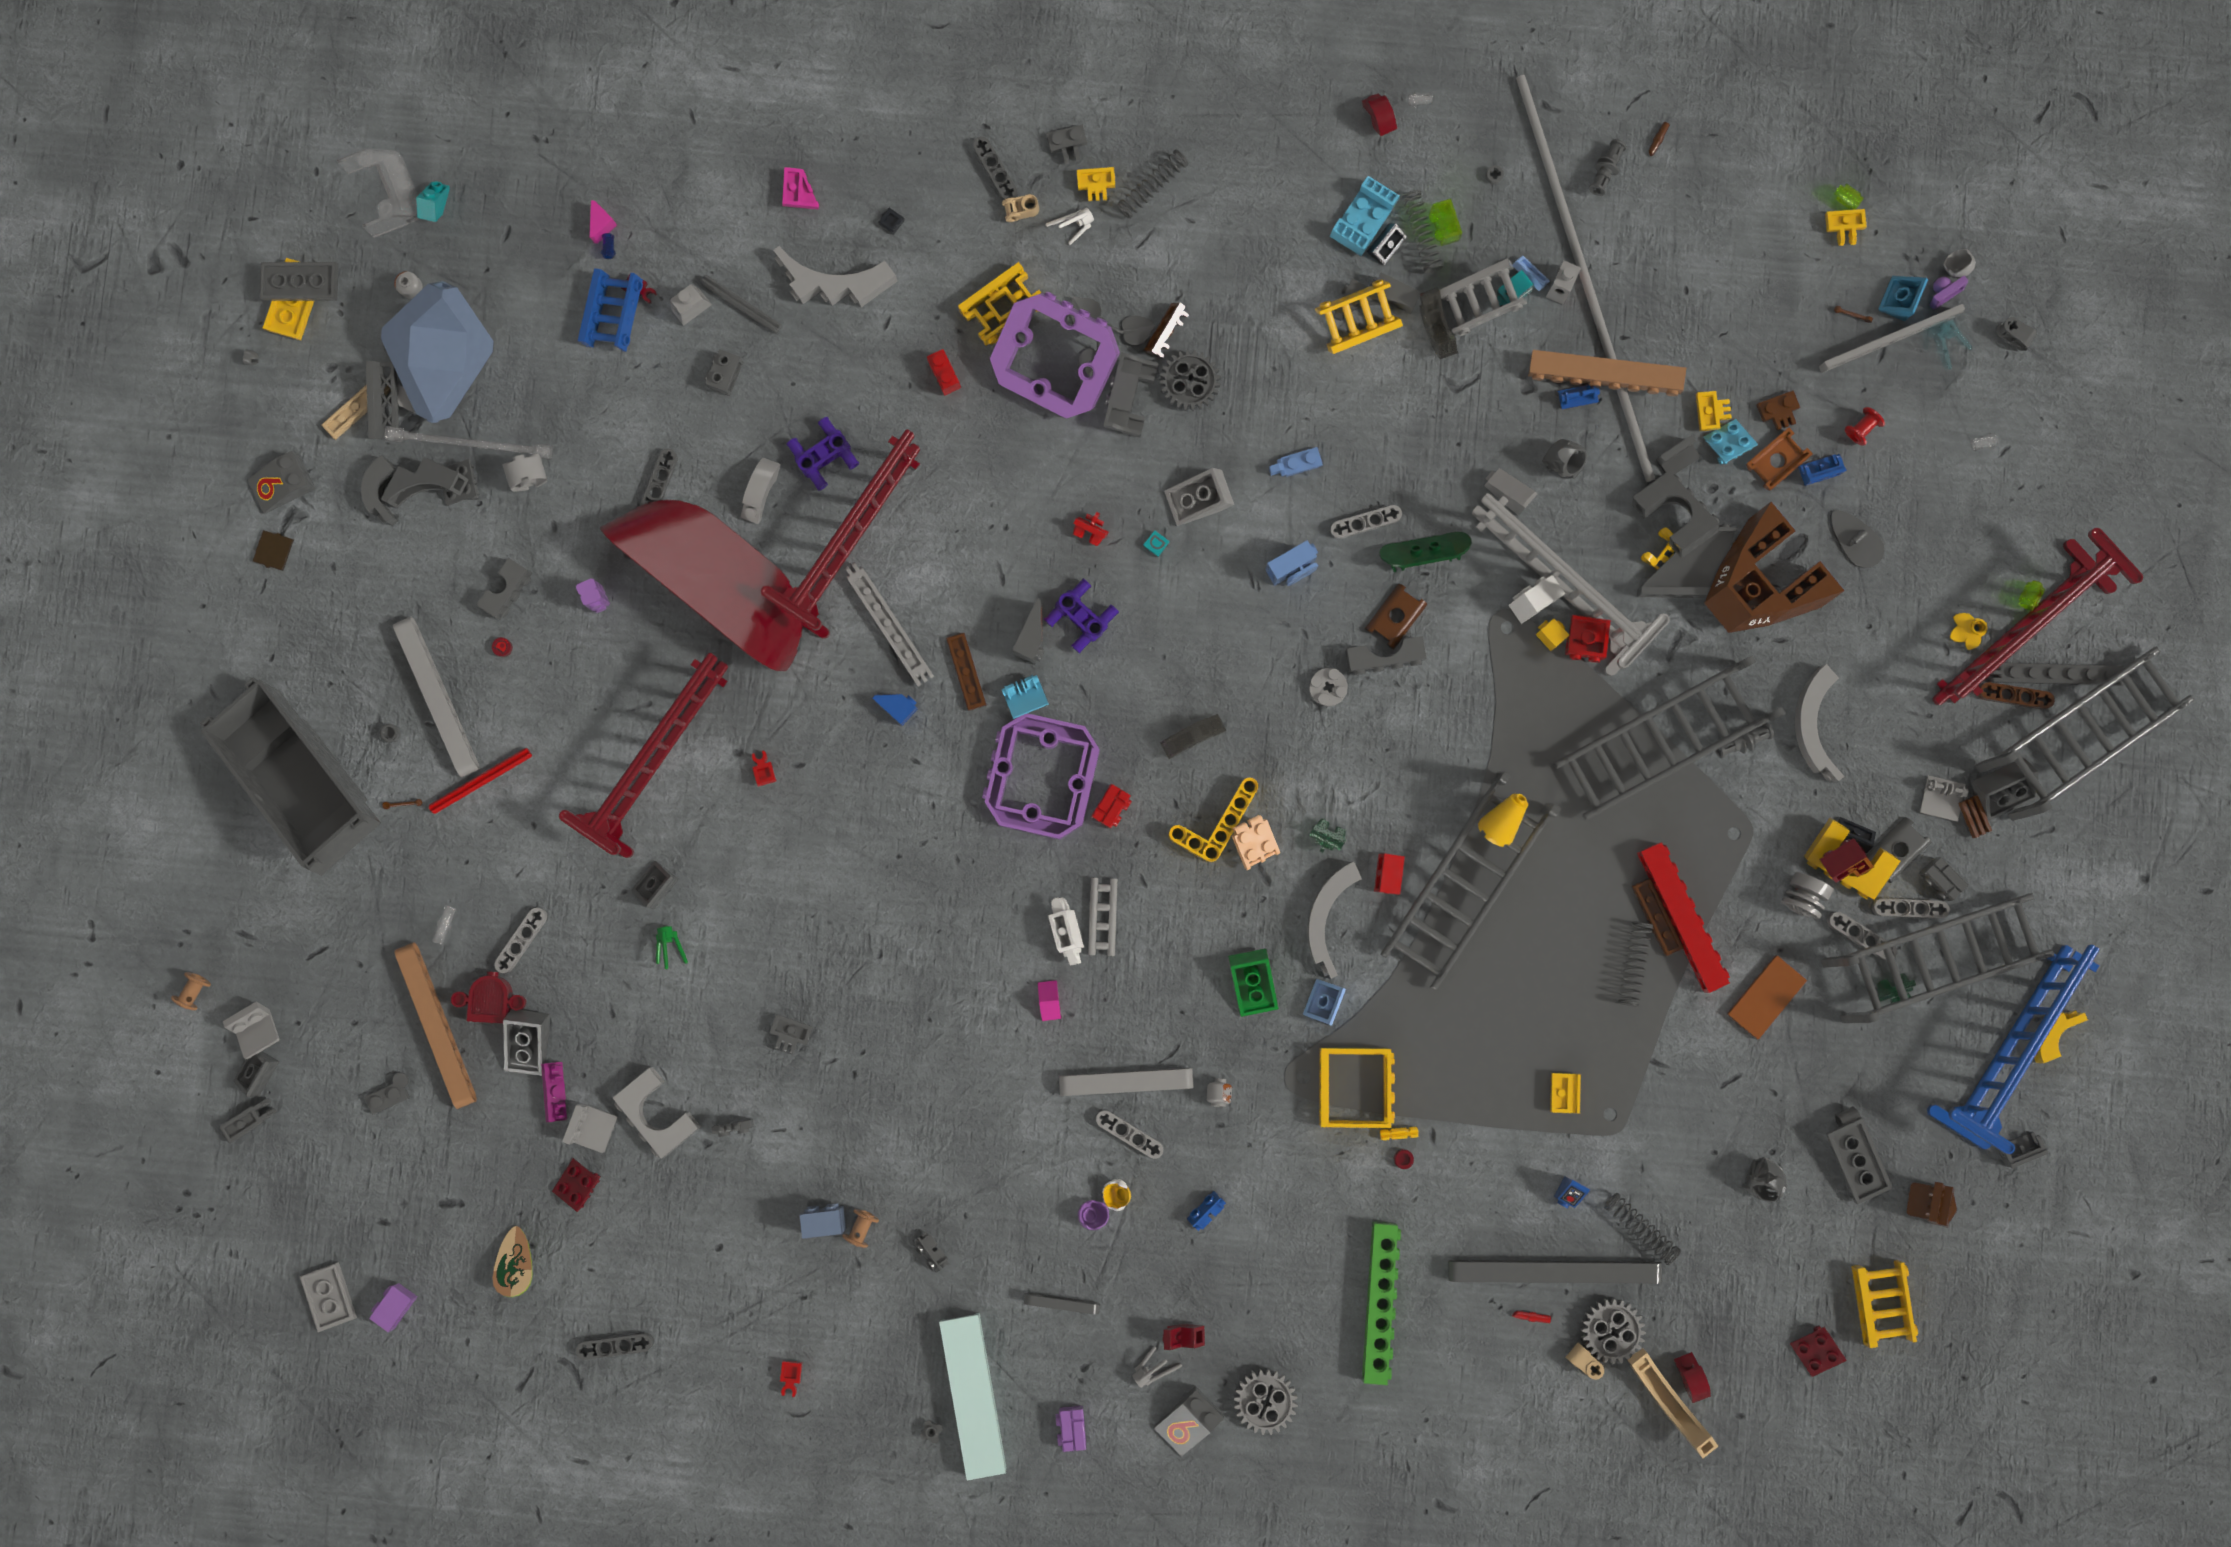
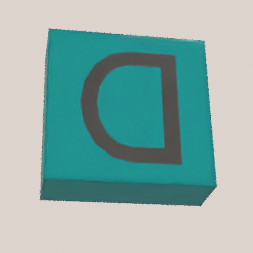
M1154 530L1143 546L1159 557L1170 541Z

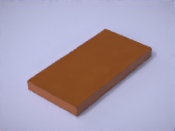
M1775 955L1727 1015L1755 1039L1759 1040L1807 980L1778 955Z

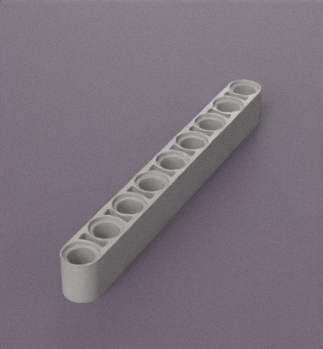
M410 616L393 624L394 631L457 773L460 777H463L480 769L416 621Z

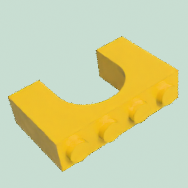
M1829 818L1804 855L1806 860H1808L1807 864L1814 869L1819 867L1825 870L1823 873L1831 878L1819 859L1827 851H1834L1839 848L1850 832L1847 827ZM1879 848L1871 860L1874 868L1859 877L1852 873L1842 879L1840 884L1848 889H1851V887L1857 889V894L1865 899L1870 897L1875 900L1901 861L1896 856Z

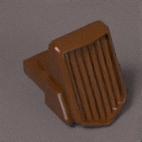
M1916 1182L1912 1183L1907 1214L1928 1220L1931 1224L1948 1228L1950 1221L1957 1212L1954 1197L1955 1189L1945 1186L1944 1183L1935 1182L1934 1186Z

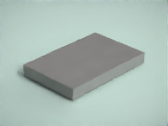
M339 1262L300 1276L317 1332L357 1318Z

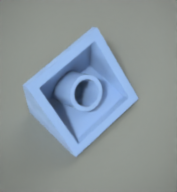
M1316 979L1303 1015L1332 1026L1346 989Z

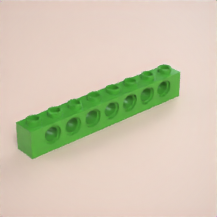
M1372 1222L1362 1381L1365 1384L1388 1385V1380H1391L1392 1368H1389V1360L1393 1359V1348H1390V1341L1394 1340V1328H1391L1392 1320H1395L1396 1309L1393 1308V1300L1397 1299V1288H1394V1280H1398V1268H1395L1396 1260H1399L1400 1256L1397 1241L1401 1239V1229H1398L1396 1223ZM1383 1239H1390L1391 1244L1388 1248L1381 1247ZM1384 1258L1389 1259L1388 1267L1381 1268L1380 1261ZM1382 1278L1388 1279V1285L1384 1288L1378 1286V1282ZM1381 1298L1387 1300V1304L1383 1308L1377 1307V1301ZM1379 1318L1385 1319V1325L1380 1328L1376 1327V1321ZM1378 1338L1384 1339V1344L1381 1347L1374 1346V1342ZM1377 1358L1383 1359L1380 1367L1373 1366V1361Z

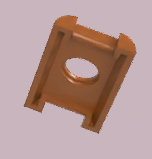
M1789 427L1746 464L1749 471L1754 470L1765 482L1763 487L1769 491L1813 455L1808 448L1803 451L1791 438L1795 433ZM1778 453L1784 457L1785 463L1782 467L1776 468L1771 465L1770 458L1773 454Z

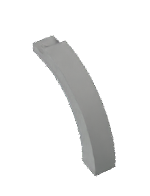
M1825 664L1812 674L1802 689L1796 707L1795 731L1800 751L1810 769L1814 773L1822 770L1824 778L1834 783L1840 781L1844 775L1823 750L1818 736L1817 717L1824 695L1839 677Z
M1354 862L1338 870L1325 882L1316 895L1309 914L1307 937L1310 954L1314 964L1322 962L1323 965L1320 968L1324 976H1328L1329 979L1338 976L1330 959L1325 943L1326 919L1336 898L1347 887L1362 879Z

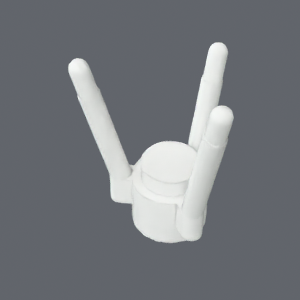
M1085 208L1048 222L1046 226L1048 227L1063 221L1065 222L1058 225L1059 228L1075 221L1079 227L1083 226L1068 242L1071 245L1091 227L1090 223L1094 221L1090 210Z

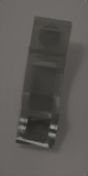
M1216 714L1186 727L1163 740L1160 744L1168 759H1171L1227 730L1219 715Z

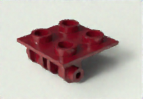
M573 1158L552 1192L578 1212L581 1208H584L585 1202L590 1198V1193L594 1192L593 1188L600 1182L601 1176L597 1173L593 1174Z
M1820 1325L1813 1328L1814 1332L1790 1343L1812 1377L1847 1361L1826 1328H1821Z

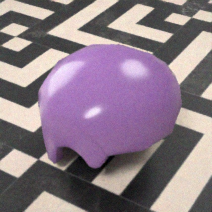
M1087 1201L1080 1206L1078 1211V1221L1088 1230L1100 1229L1106 1225L1109 1219V1210L1103 1202Z

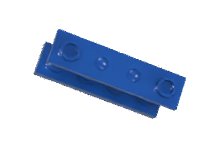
M594 268L578 341L586 347L592 348L596 340L615 342L614 346L623 352H627L637 303L643 287V279L635 273H630L629 281L611 279L610 275L603 270ZM607 287L627 288L625 299L605 296ZM603 305L623 306L621 317L602 315ZM599 323L619 324L617 334L597 333Z

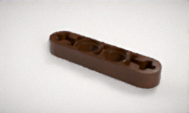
M1986 682L1979 686L1982 690L1988 687L1989 691H1996V694H1987L1983 691L1978 695L1980 699L2035 709H2048L2055 702L2053 694L2047 691ZM2004 689L2009 690L2011 693L2008 700L2002 697ZM2023 692L2028 693L2030 696L2027 703L2021 700ZM2045 696V699L2048 700V703L2044 704L2043 701H2035V699L2043 698Z

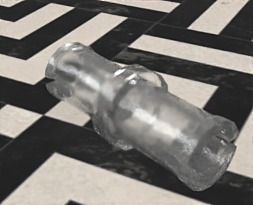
M445 905L440 921L436 923L438 926L431 942L444 945L448 930L452 928L451 922L457 911L456 908Z

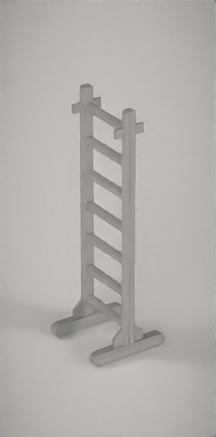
M1487 493L1481 499V502L1490 509L1487 513L1481 506H1476L1472 511V515L1480 521L1476 526L1480 532L1487 527L1541 577L1544 576L1547 579L1553 575L1565 592L1563 597L1585 617L1604 619L1601 616L1604 613L1619 626L1618 629H1615L1610 624V651L1615 657L1604 669V673L1607 676H1613L1620 669L1627 668L1669 623L1670 618L1664 613L1660 614L1652 623L1647 624L1643 621L1631 622L1511 514L1504 507L1509 502L1504 496L1497 501L1492 495ZM1497 516L1512 530L1508 532L1494 518ZM1517 535L1533 548L1531 552L1515 538ZM1537 556L1543 557L1555 569L1551 571ZM1561 574L1573 586H1575L1576 589L1572 590L1558 576ZM1583 594L1598 608L1594 610L1579 595Z

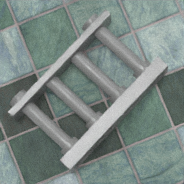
M1509 259L1498 262L1437 291L1440 299L1449 301L1458 324V327L1452 329L1454 334L1466 335L1471 332L1470 329L1507 312L1519 311L1523 308V305L1527 304L1523 297L1517 298L1509 277V270L1514 269ZM1497 276L1502 278L1511 301L1502 307L1499 305L1491 284L1492 278ZM1479 284L1484 285L1493 311L1484 315L1473 291L1474 287ZM1462 292L1466 293L1475 315V319L1467 323L1464 321L1456 300L1457 295Z

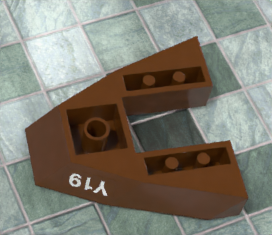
M1772 502L1747 520L1719 566L1704 602L1728 633L1765 627L1822 608L1844 592V589L1821 561L1806 570L1779 593L1759 570L1755 563L1795 532L1794 528Z

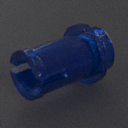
M605 233L602 235L603 249L601 254L605 259H613L614 255H616L614 250L615 236L611 233Z

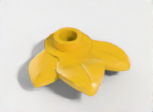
M1959 613L1953 616L1957 626L1951 631L1950 639L1955 642H1965L1967 650L1977 648L1981 643V637L1987 632V623L1980 618L1974 619L1969 613ZM1975 625L1979 626V631L1974 629Z

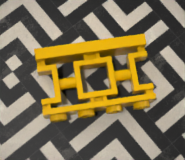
M1019 262L958 305L959 312L967 321L976 317L984 327V330L979 332L978 335L985 346L993 345L998 341L1010 314L1009 311L1001 317L992 306L993 303L1004 295L1014 305L1024 295L1029 298L1041 294V291L1038 290L1031 295L1022 282L1028 279V274ZM1015 280L1020 289L1012 294L1006 286ZM985 302L990 311L981 316L976 308ZM995 317L1000 326L991 331L987 322Z

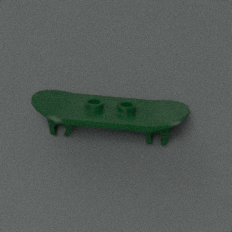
M1450 532L1387 544L1379 550V556L1384 562L1392 566L1393 572H1396L1395 567H1400L1404 571L1405 568L1445 560L1452 562V559L1455 558L1460 560L1461 555L1470 549L1472 539L1464 532Z

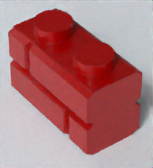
M944 349L926 357L944 396L961 388Z
M1110 784L1091 817L1110 829L1113 826L1117 827L1122 819L1119 816L1122 810L1127 811L1132 803L1129 800L1131 795Z

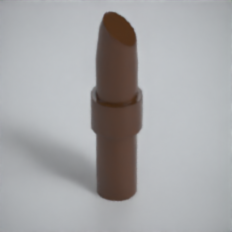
M1663 122L1658 133H1656L1649 148L1650 156L1654 155L1659 145L1663 142L1670 126L1669 123Z

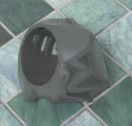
M1560 439L1549 448L1542 462L1547 466V469L1558 473L1559 476L1575 479L1585 466L1587 453L1578 443Z
M1762 1157L1753 1160L1746 1176L1747 1185H1743L1742 1188L1751 1196L1760 1200L1775 1202L1783 1196L1788 1185L1786 1184V1175L1783 1169L1770 1159Z

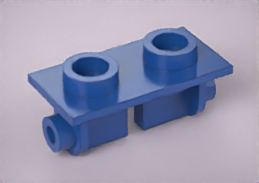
M1586 385L1558 391L1561 409L1599 402V387Z
M1213 1191L1205 1197L1198 1208L1192 1210L1187 1220L1198 1231L1200 1229L1203 1230L1212 1221L1208 1214L1211 1213L1216 1217L1225 1208L1226 1202Z

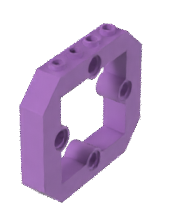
M1046 292L1014 303L992 352L990 361L999 385L1067 419L1095 408L1120 351L1112 328L1107 325V321L1098 317L1094 319L1090 317L1088 311L1083 309L1077 310L1073 308L1072 303L1065 300L1061 302L1056 299L1054 294ZM1035 310L1059 321L1064 329H1074L1101 343L1093 361L1085 362L1078 369V375L1083 380V383L1074 401L1051 390V384L1046 378H1038L1033 381L1010 369L1018 348L1030 344L1033 340V333L1028 326ZM1069 314L1074 316V324L1068 322L1067 317ZM1019 332L1024 333V335H1025V341H1024V342H1022V341L1019 340V338H1018ZM1087 366L1092 368V376L1086 374L1085 369ZM1037 384H1041L1044 387L1043 393L1037 391Z
M1028 713L1003 726L1001 732L998 731L995 742L998 743V747L992 753L991 761H994L993 768L988 770L987 780L990 781L988 788H984L982 796L999 826L1058 840L1083 826L1100 752L1086 727ZM1018 733L1039 737L1041 745L1046 749L1055 748L1059 742L1084 747L1079 772L1068 781L1069 789L1074 794L1067 821L1042 815L1040 807L1034 803L1025 805L1023 810L1001 806L1007 778L1013 772L1011 760ZM1047 734H1052L1055 737L1054 741L1050 744L1044 742V737ZM1001 763L1008 764V770L1004 773L998 771V766ZM1077 779L1083 782V787L1079 790L1073 788V782ZM1031 808L1037 810V816L1033 819L1027 817V811Z

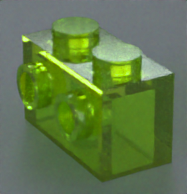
M1451 198L1434 203L1429 212V220L1431 224L1434 223L1436 240L1440 241L1441 246L1459 241L1463 233Z

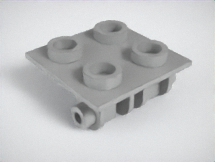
M1928 775L1919 813L1958 822L1960 814L1958 803L1963 800V796L1967 797L1968 789H1965L1966 784Z

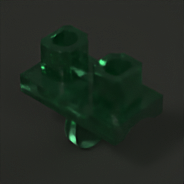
M1320 819L1317 825H1314L1309 836L1316 839L1315 843L1321 846L1319 851L1322 853L1325 848L1331 851L1334 848L1341 850L1346 842V829L1336 827L1333 833L1327 830L1330 823L1324 819Z
M1902 973L1900 976L1907 996L1911 997L1908 992L1913 991L1916 983L1914 980L1910 981L1907 975ZM1888 979L1877 983L1880 1002L1890 999V1002L1893 1003L1900 1000L1896 986L1891 987Z

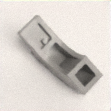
M762 458L759 461L747 485L742 501L744 505L740 518L756 524L761 522L767 496L771 487L777 481L781 464L766 458Z

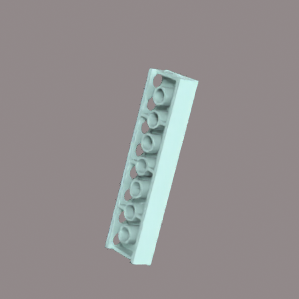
M980 1313L947 1320L943 1319L939 1324L966 1479L968 1481L1005 1474L1007 1467Z

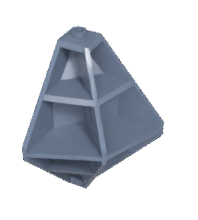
M444 281L427 284L381 330V340L415 413L431 423H437L439 420L451 417L493 352L494 341L459 289Z

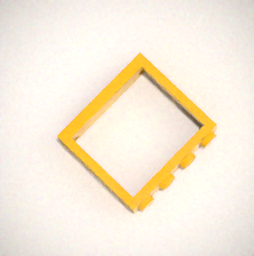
M1319 1048L1320 1127L1391 1128V1123H1394L1395 1113L1391 1112V1104L1395 1103V1093L1391 1092V1084L1395 1083V1074L1391 1072V1065L1395 1064V1059L1391 1049ZM1329 1054L1383 1055V1121L1329 1120Z

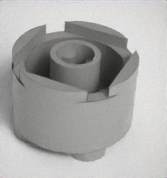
M533 454L526 458L524 455H518L513 457L512 462L502 465L510 490L513 492L529 490L530 486L535 485V487H539L547 482L540 454Z

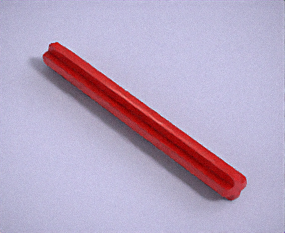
M528 748L522 749L429 804L430 811L434 814L438 813L531 758L530 750Z

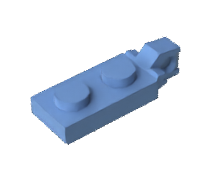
M1315 447L1281 457V459L1277 460V464L1269 466L1271 476L1281 473L1282 477H1288L1319 468L1323 464L1318 448Z

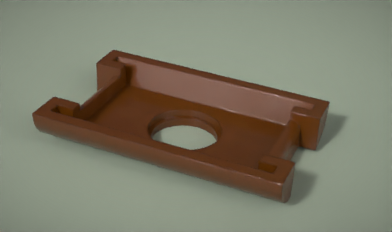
M1399 583L1365 627L1371 634L1375 630L1389 640L1387 646L1393 650L1427 606L1423 599L1418 601L1405 592L1404 589L1406 587ZM1394 608H1399L1404 612V619L1400 623H1395L1390 619V611Z

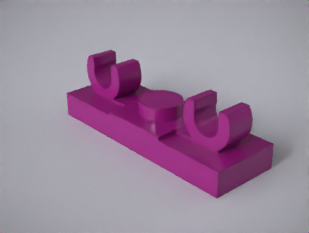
M562 1062L541 1064L546 1122L567 1120Z

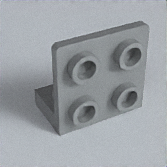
M257 1001L223 1021L224 1027L236 1034L245 1059L253 1057L280 1040L270 1009Z
M583 1103L577 1104L562 1142L569 1145L576 1143L604 1153L618 1117Z

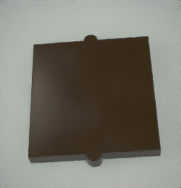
M263 530L253 562L265 565L266 568L272 567L284 571L294 539L281 536L280 533L274 534Z

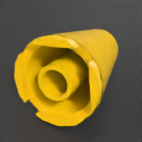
M1514 793L1480 819L1478 828L1480 832L1482 830L1485 832L1486 835L1484 837L1488 841L1500 847H1504L1505 844L1511 845L1528 807L1526 797L1522 794Z

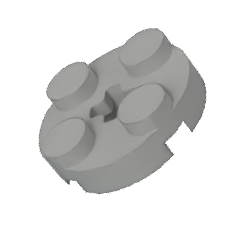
M1331 668L1321 669L1316 672L1309 685L1312 699L1326 707L1339 704L1346 696L1348 689L1347 680L1339 670ZM1326 682L1333 685L1332 692L1330 693L1328 690L1324 691L1323 689L1326 686Z

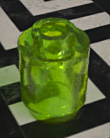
M1847 183L1844 186L1840 185L1834 193L1836 195L1835 200L1848 209L1856 210L1864 199L1859 191Z
M2035 580L2027 582L2019 597V605L2027 610H2034L2045 592L2043 584Z

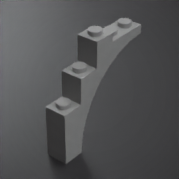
M780 246L773 250L776 255L774 259L780 267L784 266L787 270L785 274L791 281V295L796 301L800 300L802 304L819 293L825 302L829 301L833 306L849 294L853 303H858L862 308L898 281L896 275L885 261L871 269L855 274L828 275L800 265L789 257Z

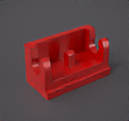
M1386 853L1378 854L1374 892L1400 895L1405 856Z

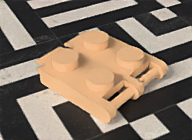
M1261 815L1247 820L1249 827L1244 822L1233 828L1234 835H1232V839L1246 870L1251 869V866L1259 862H1265L1266 858L1274 854H1280L1269 823Z

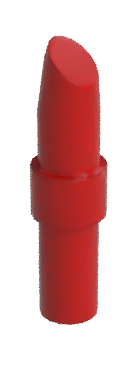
M1516 1311L1512 1315L1515 1318L1528 1320L1529 1322L1549 1324L1551 1322V1316L1536 1314V1312Z

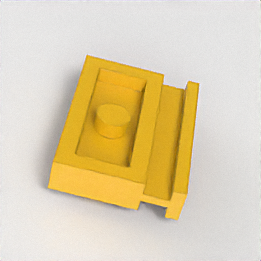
M1551 1073L1550 1112L1580 1114L1581 1074Z

